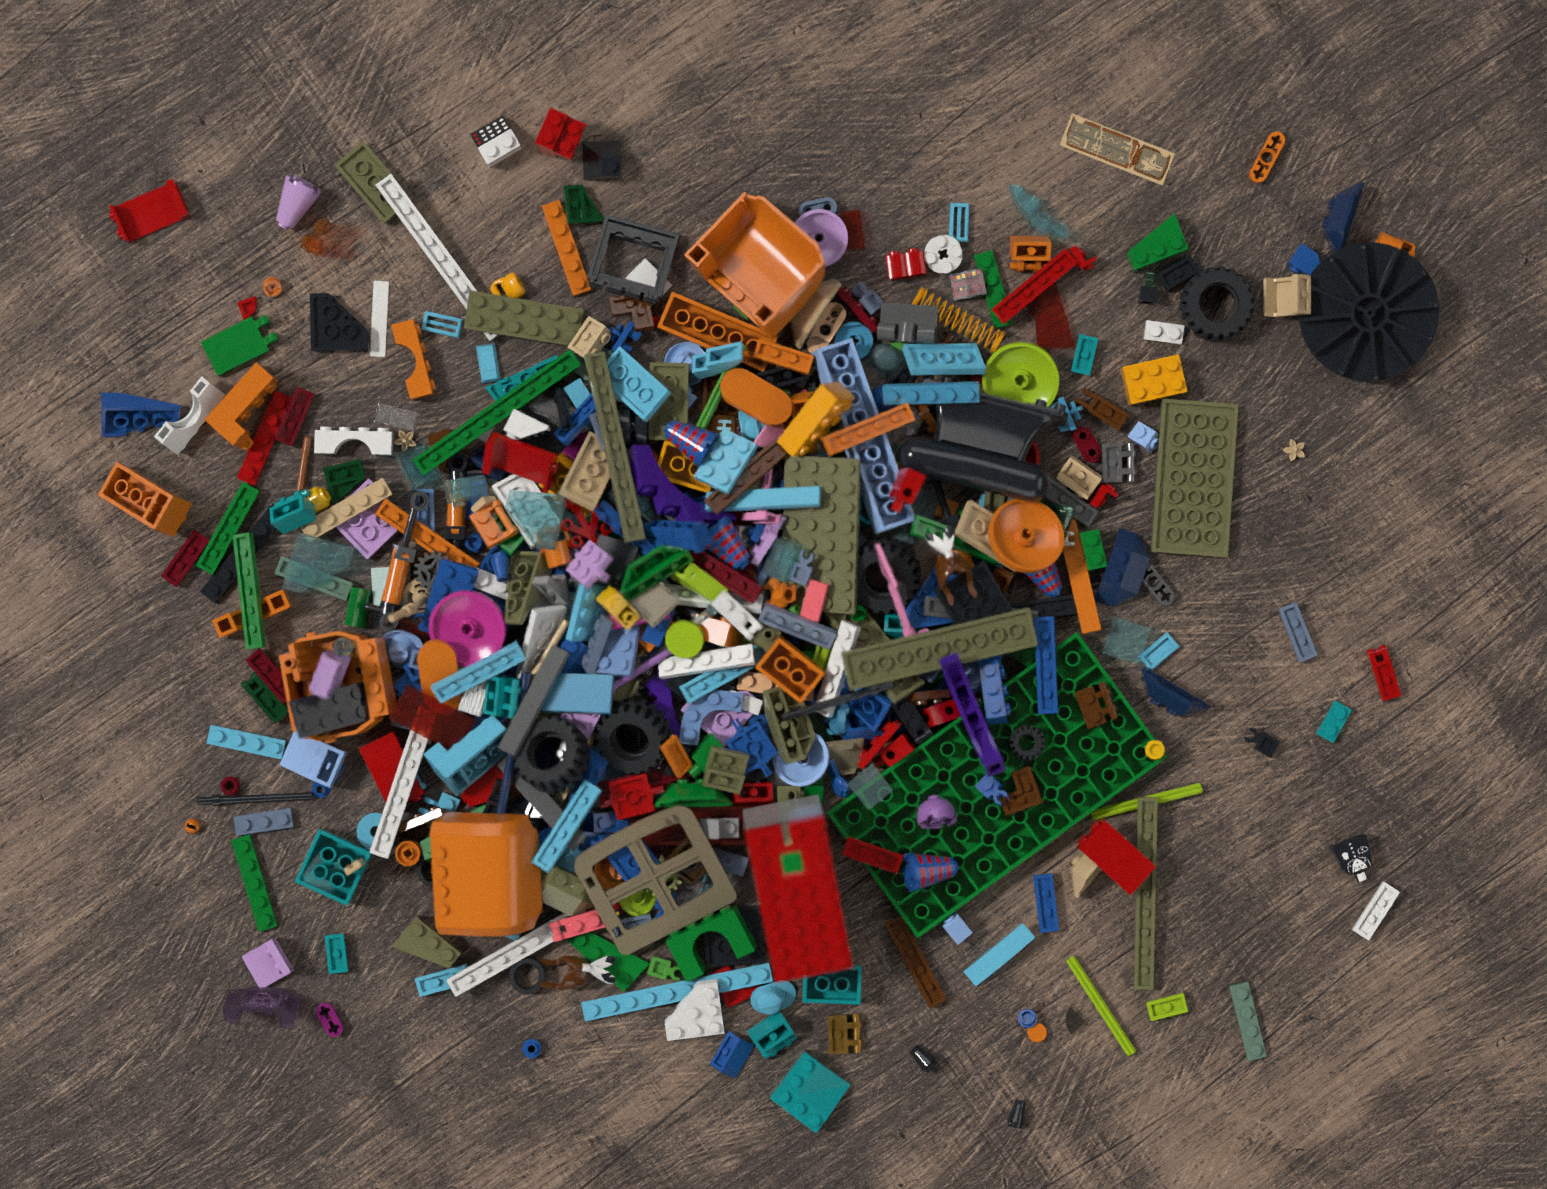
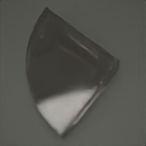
M1070 1007L1066 1014L1065 1023L1068 1031L1073 1034L1085 1020Z

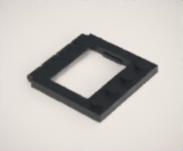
M606 214L587 276V280H590L589 287L602 290L605 284L607 285L606 292L621 295L623 289L625 290V297L639 300L642 294L644 295L643 302L656 305L657 299H662L680 234ZM610 237L664 251L656 274L655 286L599 272L602 262H604Z

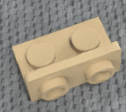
M588 316L567 348L584 358L586 354L600 352L604 345L609 342L612 332L605 325Z

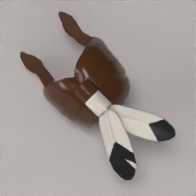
M948 525L945 528L943 541L936 535L927 533L925 535L927 542L944 554L937 560L935 571L939 587L946 594L949 605L953 606V596L945 583L950 575L960 571L966 573L969 593L976 598L977 592L972 582L973 573L967 561L959 553L951 551L954 541L953 526Z
M561 956L555 961L541 959L540 962L546 966H557L567 963L570 969L567 971L561 984L546 981L539 985L543 988H554L561 991L579 989L586 986L590 973L607 984H614L616 979L604 968L611 966L616 959L613 956H606L591 964H588L585 959L578 956Z

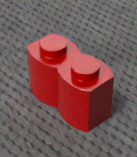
M918 248L908 249L907 253L900 254V251H893L888 253L889 256H885L888 281L919 277L927 274L924 252L919 251Z

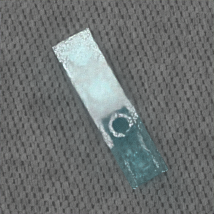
M1018 184L1009 185L1007 190L1018 212L1032 228L1042 236H1045L1050 231L1063 241L1066 240L1070 234L1068 227L1061 222L1057 224L1051 220L1053 217L1044 211L1042 213L1039 212L1042 204L1038 197L1033 194L1029 196L1024 192L1025 189Z

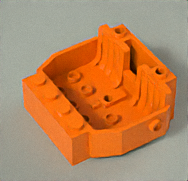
M347 630L320 635L317 632L306 633V637L299 638L294 643L288 645L289 654L279 655L292 732L297 730L289 701L315 695L311 693L312 691L309 690L323 652L328 649H338L352 656L340 688L364 682L370 713L369 721L309 736L305 739L325 740V744L337 742L336 738L367 732L382 721L384 715L398 713L385 637L369 639L366 635ZM359 667L362 669V674L358 673Z

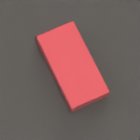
M809 579L800 616L816 622L820 621L829 584Z

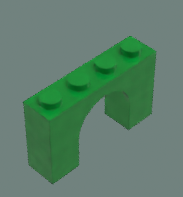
M730 905L726 906L716 915L713 913L708 914L703 918V921L698 923L694 921L686 925L685 929L681 931L678 929L669 934L666 943L686 982L703 975L706 971V967L696 949V938L704 932L715 931L724 935L729 941L737 959L755 951L757 944L737 905L733 907Z

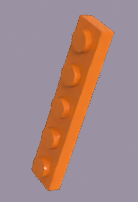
M560 199L542 205L573 297L591 291L569 225H566V216Z
M907 402L821 439L828 455L831 456L915 421V418Z

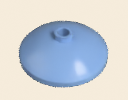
M815 733L816 737L808 752L806 763H802L801 760L787 765L779 753L773 757V766L777 775L787 784L800 787L809 786L817 782L824 775L829 764V750L825 741L818 734Z

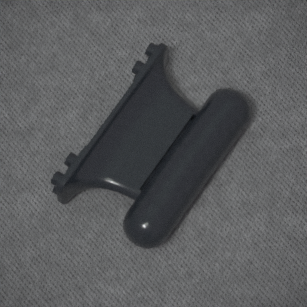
M923 375L922 378L917 380V383L953 382V379L949 377H942L941 382L934 381V375ZM980 393V402L933 404L936 412L934 440L921 436L911 437L903 443L899 451V461L903 468H910L925 475L927 478L1022 501L1037 502L1048 493L1050 477L1045 468L1038 464L1025 462L1026 455L1035 438L1043 430L1053 426L1065 427L1068 414L1065 412V405L1056 403L1054 409L1046 407L1047 402L1042 399H1036L1035 404Z

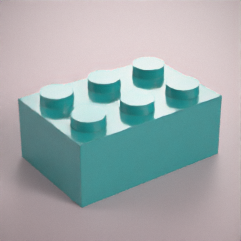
M852 964L853 968L803 977L802 1003L860 1005L862 965Z

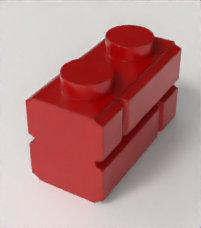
M772 782L763 784L743 783L740 794L730 792V800L733 802V805H768L773 802Z

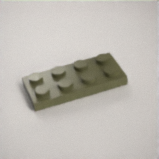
M362 141L334 166L380 220L386 224L396 213L378 190L376 184L390 175L391 172L368 145ZM397 181V183L400 185V187L403 189V191L406 193V195L408 196V198H409V199L411 200V202H412L414 199H413V198L409 195V193L403 188V186Z
M650 362V373L672 393L649 419V440H668L664 432L668 422L672 423L676 420L688 424L689 363Z

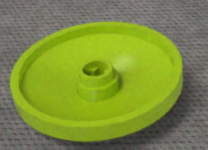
M1022 341L1006 344L997 349L985 365L986 371L982 376L985 394L1035 404L1036 399H1042L1047 402L1046 407L1051 405L1057 395L1060 381L1058 367L1052 356L1036 344Z

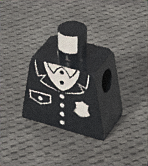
M1362 833L1329 846L1344 874L1354 873L1357 882L1368 879L1364 868L1372 865V859L1366 834Z

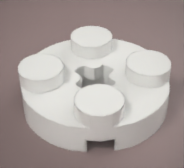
M939 235L927 243L924 258L929 268L933 271L949 273L955 270L961 263L962 248L954 237ZM948 250V258L940 259L938 251Z

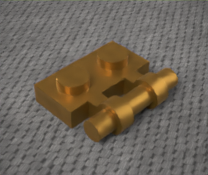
M847 1014L827 1015L829 1054H848V1046H854V1053H862L861 1045H863V1039L861 1038V1028L863 1026L862 1021H860V1014H852V1022H847ZM853 1028V1039H848L847 1029Z

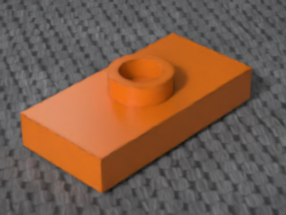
M672 735L660 747L676 777L681 778L693 766L676 735Z

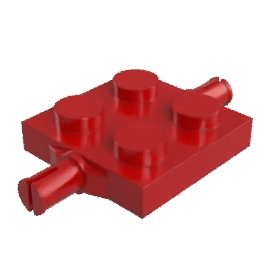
M645 773L609 782L610 799L599 801L601 809L612 806L617 820L620 821L655 812L653 804L654 795L665 792L663 785L651 788Z

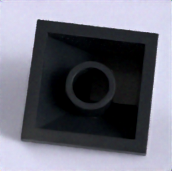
M621 141L583 142L584 180L622 179Z

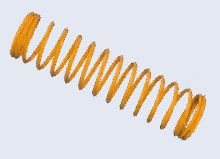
M922 286L912 305H917L923 297L920 304L922 305L928 289L925 290V287ZM934 293L930 295V297L927 299L924 305H926L930 300L928 306H930L934 297ZM941 296L937 298V300L934 302L932 306H935L936 304V306L938 307L939 302L941 300ZM945 300L938 310L939 313V311L943 307V310L938 319V323H940L944 319L946 314L949 312V315L944 325L946 327L951 322L953 317L956 315L951 327L952 331L963 318L961 325L958 329V334H960L967 325V323L970 321L965 332L964 338H966L969 335V333L976 325V328L971 337V342L976 338V336L983 328L977 345H980V343L983 341V339L990 331L988 338L985 342L984 349L988 347L990 342L997 334L990 350L991 353H994L998 348L1000 342L1002 341L1005 332L1002 331L999 336L1000 329H998L988 342L993 331V326H991L981 339L986 328L987 322H985L981 326V328L975 335V332L980 323V318L977 319V321L969 330V327L974 318V315H971L962 327L967 315V311H965L955 324L961 310L960 307L955 311L953 316L948 321L953 310L954 303L951 304V306L948 308V310L942 317V314L948 302L947 300Z

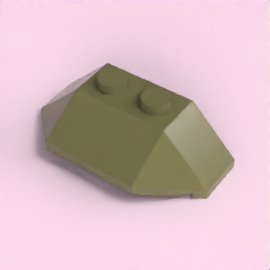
M780 687L763 691L764 713L777 752L787 765L805 760L816 737L809 715L806 714L784 721L782 718L783 713L806 707L804 700L802 703H799Z
M554 865L550 873L540 868L543 903L569 916L594 907L576 874L557 865ZM586 880L589 887L595 885L594 883Z

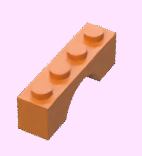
M414 319L392 324L395 343L411 349L416 359V367L413 374L405 380L410 399L413 401L434 395L433 390H436L434 379H430L429 371L432 370L429 360H425L424 353H427L425 343L420 341L419 335L422 334L420 324L416 323Z
M284 589L261 599L263 621L293 608L289 595ZM241 609L212 620L219 638H225L243 630Z

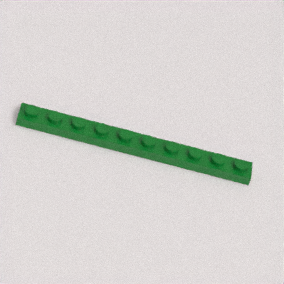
M569 349L415 457L413 462L423 476H425L509 417L513 409L519 410L580 367V362Z

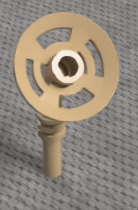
M415 579L411 580L405 586L402 594L405 606L401 610L389 615V621L395 622L403 617L424 613L425 609H418L426 608L431 591H427L426 586L415 588V585L422 582ZM409 592L413 593V603L408 602Z

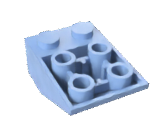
M295 731L279 765L332 788L348 752L328 743L325 744L323 741L299 739L297 731Z

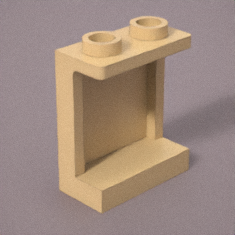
M1293 274L1292 277L1264 278L1263 315L1265 317L1278 318L1311 314V275Z

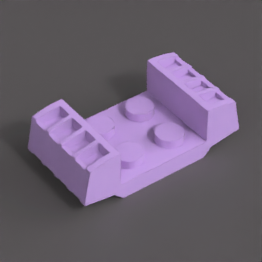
M328 649L323 652L309 690L312 691L311 693L326 699L331 698L333 690L340 688L352 656L338 649Z

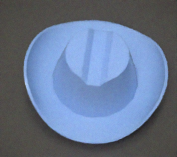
M682 342L669 349L664 363H689V386H692L702 380L692 373V356L705 352L694 343Z
M394 630L383 636L385 637L388 659L401 669H404L403 665L410 662L413 647L421 648L423 646L421 640L416 635L404 630Z

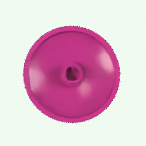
M472 590L456 591L445 596L434 608L429 621L431 640L441 639L455 649L458 666L467 667L500 650L505 642L507 629L506 623H504V615L499 606L488 596Z

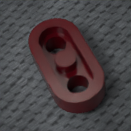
M1083 426L1075 429L1072 438L1083 459L1089 463L1098 461L1101 457V449L1090 429ZM1082 432L1086 434L1084 440L1079 437V434ZM1090 449H1093L1095 451L1094 456L1089 455L1088 452Z

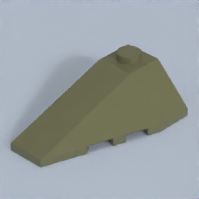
M516 551L510 557L508 570L509 584H506L508 600L505 602L504 623L522 625L540 596L541 592L532 582L535 577L551 576L553 568L549 569L544 553Z

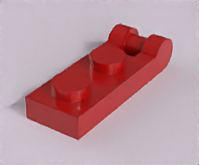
M1381 645L1378 649L1373 650L1371 648L1366 650L1381 701L1401 696L1386 645ZM1382 656L1383 661L1377 662L1376 657Z

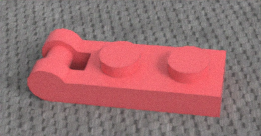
M596 909L548 923L549 928L553 931V942L605 927ZM565 925L566 932L561 933L560 926Z

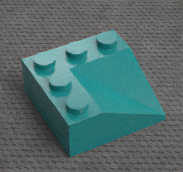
M320 828L294 882L348 906L373 854L369 853L370 850L324 828ZM363 858L366 864L347 876L344 868L354 861Z
M804 1049L770 1094V1099L813 1132L817 1133L851 1084Z

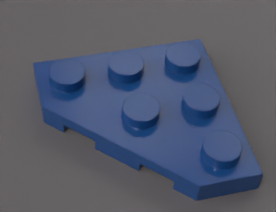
M936 567L931 571L905 609L909 622L914 629L952 623L950 619L923 616L925 596L937 597L934 589L939 587L935 571ZM957 574L950 575L946 582L956 577Z

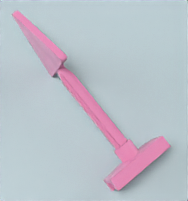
M784 423L775 426L765 425L753 443L757 444L758 447L765 448L775 438L779 439L785 431ZM773 468L763 476L761 489H770ZM768 509L756 510V512H743L741 520L753 521L754 524L780 523L781 516L769 513Z
M876 544L881 571L888 580L889 591L903 627L904 637L929 631L926 627L914 631L905 611L895 578L880 544Z

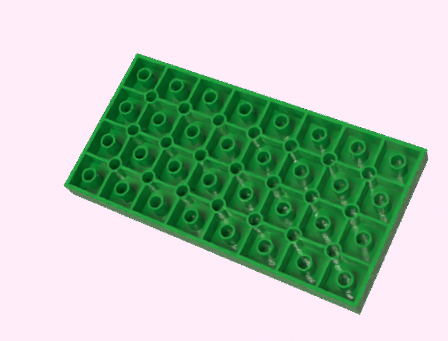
M1074 632L1055 646L1058 713L1038 714L1036 661L1003 684L1006 685L1008 696H1005V703H1009L1010 715H1007L1008 723L989 725L984 698L977 702L1006 768L1005 771L993 775L1003 786L1000 790L1005 791L1007 794L1017 791L1011 772L1030 766L1042 803L1005 815L1002 806H998L993 798L988 800L975 787L986 775V772L972 745L961 717H958L937 731L920 746H917L911 753L891 767L883 770L827 811V814L846 840L849 836L902 854L903 856L905 853L952 857L954 861H957L958 872H955L954 877L915 892H909L910 889L906 887L903 875V866H906V862H903V858L897 874L864 863L917 938L1167 758L1165 753L1159 759H1151L1146 755L1145 746L1149 741L1155 740L1078 632ZM1105 681L1107 687L1111 690L1112 701L1118 708L1116 711L1119 718L1111 720L1109 713L1104 715L1105 723L1087 729L1074 692L1093 686L1095 693L1099 692L1098 684ZM1103 697L1098 698L1101 709L1106 708ZM1020 726H1034L1043 733L1045 748L1037 758L1023 760L1015 756L1010 749V736ZM1024 735L1020 739L1022 749L1030 750L1034 747L1035 741L1032 736ZM938 795L940 798L950 801L955 809L956 823L951 826H947V823L941 824L939 829H923L921 825L918 826V809L924 801L928 800V797Z

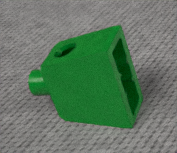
M711 733L706 735L690 755L695 764L687 772L694 779L705 773L711 745L724 748Z

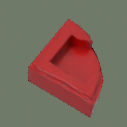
M256 296L237 302L243 320L254 315L257 309Z

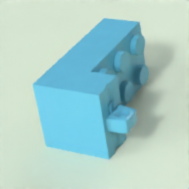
M490 716L476 729L470 731L459 743L454 744L448 752L438 742L426 751L424 756L439 778L458 796L507 755L506 752L498 749L507 730L494 716Z

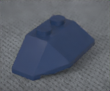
M1359 182L1336 194L1328 202L1327 209H1329L1328 217H1324L1321 227L1324 228L1323 235L1332 252L1345 247L1365 184L1364 182Z
M1119 528L1107 567H1105L1095 596V601L1113 607L1138 595L1150 560L1138 534Z
M1141 667L1140 672L1146 695L1151 698L1149 702L1158 707L1161 705L1168 708L1166 712L1175 717L1210 708L1211 705L1149 669Z

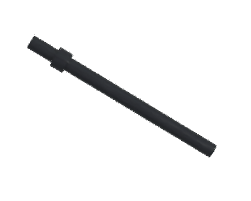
M893 680L871 685L858 691L783 713L782 718L784 721L871 694L875 696L881 694V691L894 688L895 685Z
M313 792L221 796L216 794L212 795V797H197V805L212 804V806H221V804L313 800Z

